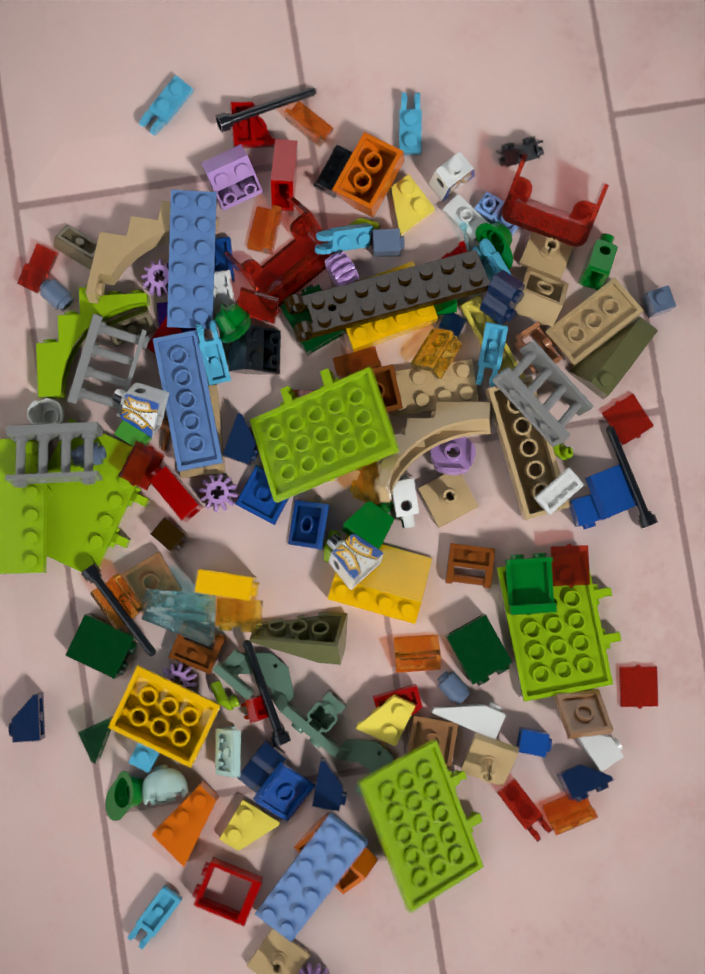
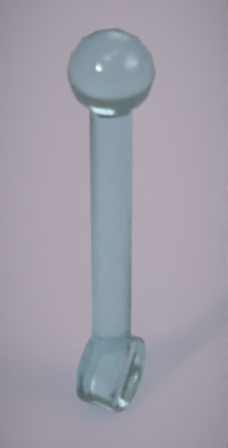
M462 222L459 228L463 232L467 252H469L471 247L467 234L468 225Z

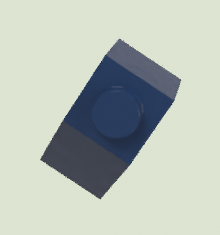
M237 413L223 456L250 466L251 461H256L259 450L256 449V441L242 414Z
M43 692L34 694L11 719L8 730L9 736L12 737V743L41 741L45 738Z
M321 757L312 806L339 811L340 805L345 806L347 792L343 791V783L327 759Z

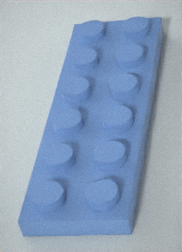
M171 190L167 327L197 329L196 324L201 323L204 329H210V321H213L217 192Z
M197 330L153 339L162 390L169 392L166 411L178 472L223 463Z
M330 812L257 909L255 915L292 942L365 848L369 840Z

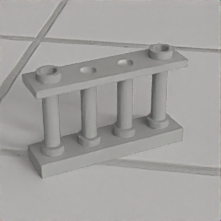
M93 314L67 402L76 404L78 399L83 400L84 398L117 408L116 416L121 417L123 405L114 402L111 397L86 390V387L82 386L84 378L89 379V377L115 384L124 387V391L127 392L131 385L141 349L147 348L150 337L146 336L147 331L143 329L139 336L105 325L106 322H102V316ZM106 334L137 344L134 357L99 347V344L95 343L97 335ZM97 355L131 366L128 378L93 369V366L89 365L91 356L96 357Z
M533 339L519 349L525 357L513 370L509 367L498 373L492 381L550 445L554 447L566 441L570 436L564 427L575 414L580 416L591 410L594 406ZM532 364L540 374L527 387L519 379V376ZM547 381L555 390L542 404L534 393ZM562 397L570 407L557 420L549 410Z
M98 422L6 426V435L16 443V475H5V480L11 483L13 487L24 488L27 487V484L81 482L82 484L89 485L95 484V481L103 480V476L98 471H93V440L96 437L103 436V427ZM82 437L84 440V472H70L71 441L73 438ZM51 439H59L61 441V473H48V442ZM28 440L39 442L38 474H25V448Z

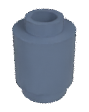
M47 279L40 286L42 290L40 295L56 310L60 309L63 312L74 301L71 293L56 279L51 281Z
M99 442L93 443V466L103 464V459L107 458L104 445L100 446ZM84 445L76 446V449L71 450L73 464L75 467L80 466L84 468Z
M445 671L437 679L440 682L437 687L451 702H455L457 705L463 702L471 693L468 690V686L454 671L450 673Z

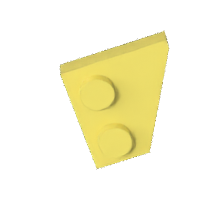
M409 174L391 187L398 229H400V236H402L432 214L435 208Z
M393 695L385 701L384 705L373 710L372 714L362 722L359 721L356 729L396 746L415 708V703Z
M243 798L219 840L240 851L279 826L281 821Z

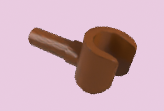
M163 418L160 429L164 430L165 433L161 450L166 451L171 432L168 418Z

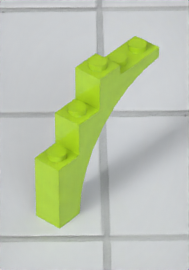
M87 284L85 285L86 287H79L80 314L76 311H66L64 315H58L59 342L56 339H44L43 343H36L38 397L41 399L46 397L50 399H66V386L70 367L78 349L86 340L93 314L102 316V322H106L120 313L151 306L149 295L144 293L143 290H132L130 294L110 291L108 295L104 291V295L100 296L99 302L96 304L88 301L86 295Z

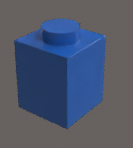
M591 494L569 501V508L576 527L582 526L583 530L596 526L595 521L601 520Z
M519 727L516 747H519V753L546 758V753L551 750L552 739L549 738L550 735L545 731Z

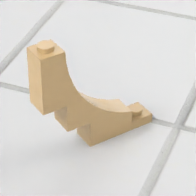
M162 200L158 220L131 216L127 236L105 232L99 233L86 288V295L90 303L98 304L100 296L104 295L105 284L115 285L124 271L136 259L155 247L169 242L171 202ZM216 217V231H218L219 218Z

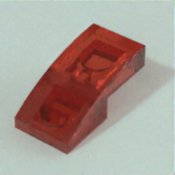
M37 243L29 263H25L17 284L38 293L40 286L48 278L59 252Z

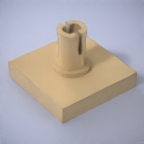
M536 222L519 265L561 280L577 238Z
M444 474L418 488L438 528L479 507L461 474Z
M475 733L460 771L479 778L483 782L487 781L486 783H493L503 787L518 756L519 747Z
M272 928L246 967L256 974H298L299 969L305 964L311 952L294 940L290 942Z

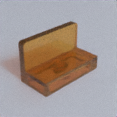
M298 101L291 110L287 108L284 111L286 121L319 147L333 132L331 125L301 101Z
M273 205L272 209L256 207L247 244L248 250L273 255L283 214L282 207Z
M375 346L332 358L339 379L349 376V373L358 372L368 367H381V361H379Z
M120 573L113 575L105 583L133 620L145 609ZM98 588L94 589L90 595L112 626L118 629L125 625Z
M438 635L394 637L396 673L441 670Z
M565 795L542 806L552 831L556 836L598 818L588 798L576 802L575 799L568 800Z

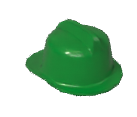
M499 221L493 224H480L475 232L478 243L483 239H488L492 242L491 244L499 252L509 270L513 264V254L510 248L512 234L510 230Z
M221 303V311L214 320L219 329L221 340L224 343H229L241 337L248 330L251 318L249 312L242 309L238 304L233 303L227 306Z
M126 771L119 773L117 779L110 787L105 801L106 812L111 820H120L130 808L141 804L143 801V779L129 775Z

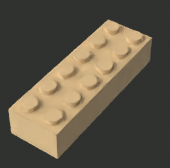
M532 376L520 379L527 387L533 382ZM497 386L488 388L485 393L488 402H491L492 417L522 519L528 520L547 514L534 497L561 474L553 447ZM569 501L564 502L555 511L569 508Z

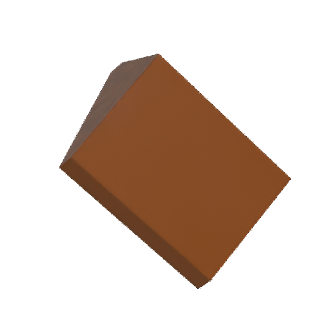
M393 364L372 368L387 413L402 409L403 406Z

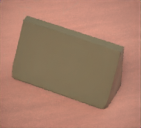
M67 224L55 236L54 248L86 268L91 269L97 242Z
M148 307L106 323L108 326L139 336L142 329L147 331L146 335L157 331ZM111 336L115 347L128 342Z

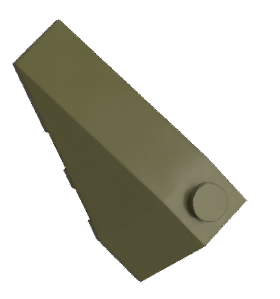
M640 317L621 329L572 367L568 373L603 400L610 395L658 330Z
M324 611L318 612V616L306 618L305 615H298V619L287 621L279 618L255 622L250 636L252 643L317 663L341 665L346 648L347 613Z

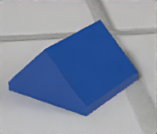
M295 500L288 544L322 550L329 505Z

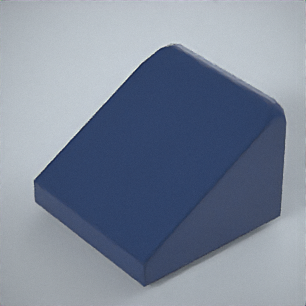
M447 313L444 315L437 330L457 340L467 319L455 313Z

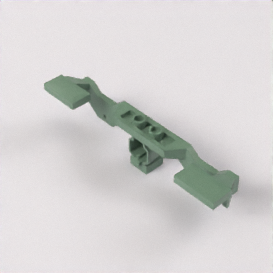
M235 649L224 663L219 661L212 669L214 673L245 699L248 700L255 691L238 677L239 674H253L245 652ZM255 652L266 684L271 688L274 704L284 716L293 722L292 727L301 734L305 732L310 737L309 741L315 747L324 748L333 757L341 761L359 762L371 773L394 761L393 754L376 740L346 739L340 746L325 732H328L337 722V713L340 714L345 709L346 703L331 690H328L323 696V701H317L308 711L306 717L289 703L295 696L289 667L272 653ZM357 783L355 791L363 797L359 783Z

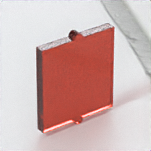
M241 287L240 295L237 299L239 306L248 311L250 317L275 324L276 316L280 311L278 309L279 298Z
M634 394L620 402L616 401L614 406L602 412L609 426L615 428L622 446L634 438H640L642 433L654 427Z
M136 441L118 476L129 481L132 486L137 485L148 490L151 484L149 481L152 478L151 473L161 465L165 456L155 451L154 447L146 446Z
M567 544V546L550 547V554L553 557V586H569L573 588L574 585H590L588 545L572 546Z
M637 664L635 667H619L620 707H637L641 709L642 707L658 706L657 666L641 667Z

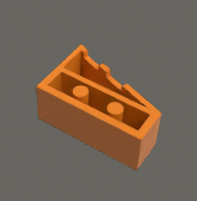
M204 780L151 834L183 867L186 865L219 798V795Z

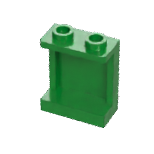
M534 553L533 558L524 559V554L510 555V560H505L509 615L557 612L553 591V557H547V553Z

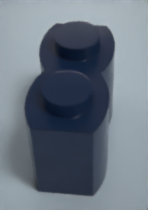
M505 270L500 271L491 280L487 294L481 303L480 311L500 325L506 321L510 322L516 315V305L524 297L525 293L523 290L525 284Z
M266 739L241 770L240 777L237 778L257 793L280 762L288 764L285 762L287 755Z

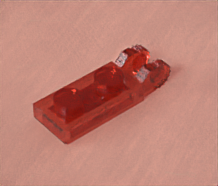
M515 778L497 791L521 825L531 833L537 842L541 838L539 833L532 827L535 822L539 820L546 832L550 833L552 831L551 827L544 820L543 814Z

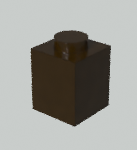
M164 517L150 533L170 552L180 551L187 543L185 538L188 534L168 517Z

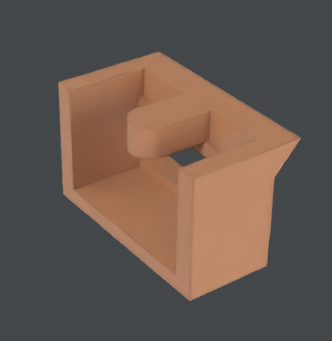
M536 322L515 336L517 342L514 343V346L520 354L522 353L519 349L526 345L523 339L532 334L537 343L555 364L562 361L563 358L561 355L558 356L552 347L551 340L541 330L539 322ZM532 364L528 366L532 373L537 371Z

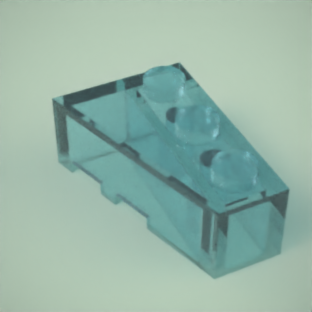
M147 589L143 596L142 620L209 646L215 637L216 595Z

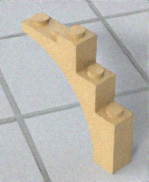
M437 402L436 411H432L431 418H407L406 427L402 428V435H395L400 452L377 461L378 474L380 476L379 479L376 478L375 492H379L380 501L390 502L394 487L401 475L412 462L425 452L456 438L491 434V402Z

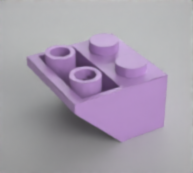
M241 144L201 163L213 191L217 192V199L223 211L263 193L249 157Z

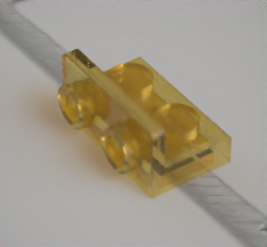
M432 328L410 364L415 369L431 371L437 379H442L461 348L462 343L451 330Z
M376 461L356 470L360 472L358 481L353 479L349 491L353 493V499L362 502L371 501L376 505L379 504V492H375L376 478L379 479L380 476Z
M217 598L216 621H212V626H219V630L232 631V627H241L240 632H254V628L262 627L263 600L248 601L233 598Z

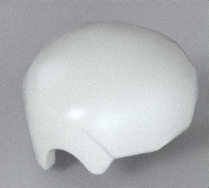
M48 397L39 401L34 400L27 409V418L32 425L60 424L65 419L64 409L60 403Z

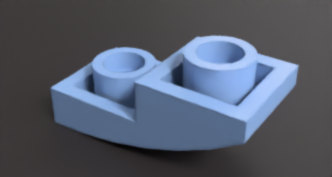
M487 191L474 208L489 223L493 224L499 221L510 230L512 237L524 221L523 215L507 207L503 200Z

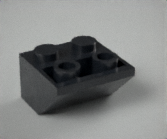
M250 324L248 330L241 337L229 342L228 371L242 374L279 375L281 330Z

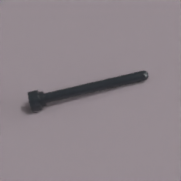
M310 87L232 115L225 112L215 115L217 126L220 132L223 133L230 130L234 123L312 97L316 94V89Z
M608 426L606 433L639 510L638 522L641 529L658 523L655 514L648 511L615 428Z
M95 563L85 569L81 575L86 582L94 583L149 656H154L156 654L155 648L102 580L101 570Z
M245 640L243 647L273 728V736L271 737L273 745H283L291 740L289 732L285 731V728L280 724L252 642Z

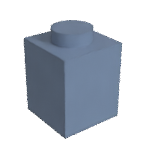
M400 229L373 230V257L400 256L401 249H405L404 236H400Z
M669 285L647 292L642 297L649 318L669 312L676 307Z

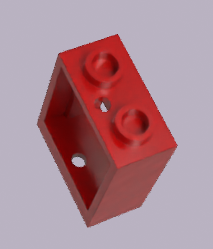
M213 857L211 862H206L201 875L205 877L202 884L197 883L192 897L196 899L193 906L245 926L261 887L263 877ZM214 868L251 882L240 911L203 896Z

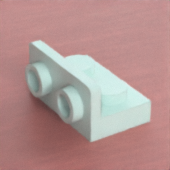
M236 727L216 728V775L232 778L240 777L241 730L236 729Z

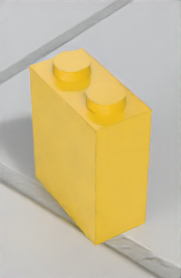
M198 569L195 592L250 601L253 600V596H258L260 582H256L257 577Z

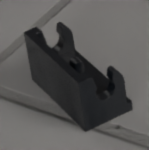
M336 145L317 181H315L314 188L335 198L337 194L332 189L353 152Z

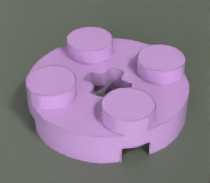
M466 437L453 439L430 450V458L435 470L447 475H460L468 472L476 455L474 443ZM451 449H455V452L459 453V455H456L455 457H450V455H448L447 452H450Z

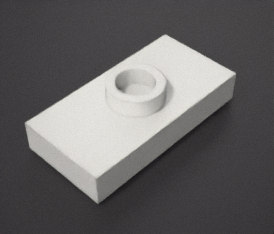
M459 194L442 210L472 241L476 239V228L482 223H488Z
M230 270L214 272L213 307L215 317L221 311V303L227 306L236 303Z
M567 468L537 494L534 499L548 515H551L583 487L584 483L570 468Z

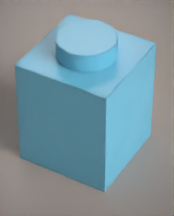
M138 743L128 763L149 773L161 753Z

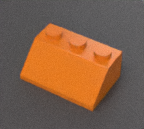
M364 132L332 191L354 209L374 218L405 162L404 151Z
M329 812L321 817L296 843L294 848L299 853L330 814ZM365 847L335 887L342 894H345L366 879L378 859Z

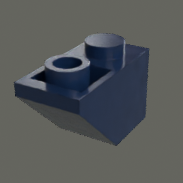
M581 764L556 774L568 800L575 799L576 802L588 798V792L595 789L597 792L609 788L608 783L614 781L612 776Z

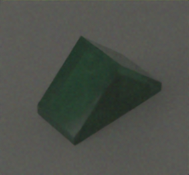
M113 716L78 732L92 763L96 764L101 759L112 730L108 727Z

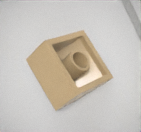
M528 267L522 281L525 284L523 290L525 294L520 303L516 305V313L520 316L534 319L542 325L553 327L563 307L569 283Z

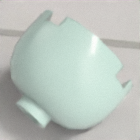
M167 765L155 767L154 772L147 775L142 785L145 805L149 801L151 805L165 804L176 801V795L182 794V798L189 794L185 776L177 769L168 768Z

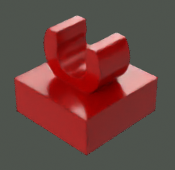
M261 695L245 700L241 704V707H247L248 715H245L244 719L250 720V723L268 718Z

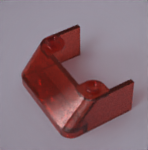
M523 153L502 208L503 219L510 224L548 238H553L554 240L556 239L573 247L584 245L591 232L609 184L602 182L594 203L581 200L574 205L571 214L529 199L532 193V184L527 178L520 176L528 156L526 153Z
M295 197L290 200L300 216L290 226V232L294 239L262 266L254 259L245 260L240 264L228 251L224 253L245 283L268 309L272 310L279 308L283 300L290 295L296 294L326 269L325 260L333 254L332 252L325 255L315 253L316 245L328 243V241L323 242L316 239V234L323 230L311 211Z

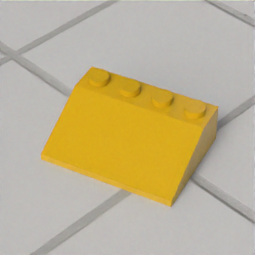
M411 261L398 267L381 272L379 274L370 276L368 278L415 266L414 261ZM429 306L345 330L354 354L435 324L438 316L434 306Z
M382 544L380 551L384 554L381 564L352 590L347 587L335 571L328 600L416 624L432 558Z
M137 665L108 728L191 768L201 751L221 705Z

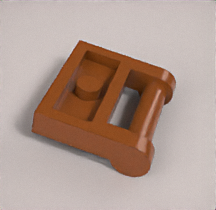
M450 543L445 583L452 584V582L481 585L483 588L490 589L495 549ZM454 567L485 570L484 577L454 573Z
M184 619L168 658L211 674L226 636L211 633L192 625L190 621ZM186 633L214 643V649H209L185 639Z

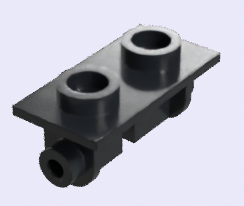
M532 136L522 139L523 143L514 145V142L501 145L502 149L496 150V153L502 154V157L499 158L500 166L507 168L520 164L519 155L523 154L524 162L539 159L541 155H544L542 146H538L539 143H543V140Z

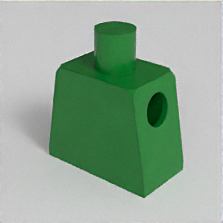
M603 233L600 239H596L588 253L578 284L596 291L602 287L610 274L618 249L617 245L613 244L614 237L612 235Z
M367 501L343 524L342 531L349 536L356 534L380 550L394 521V518L388 514L394 504L391 501H380L376 505L371 501Z

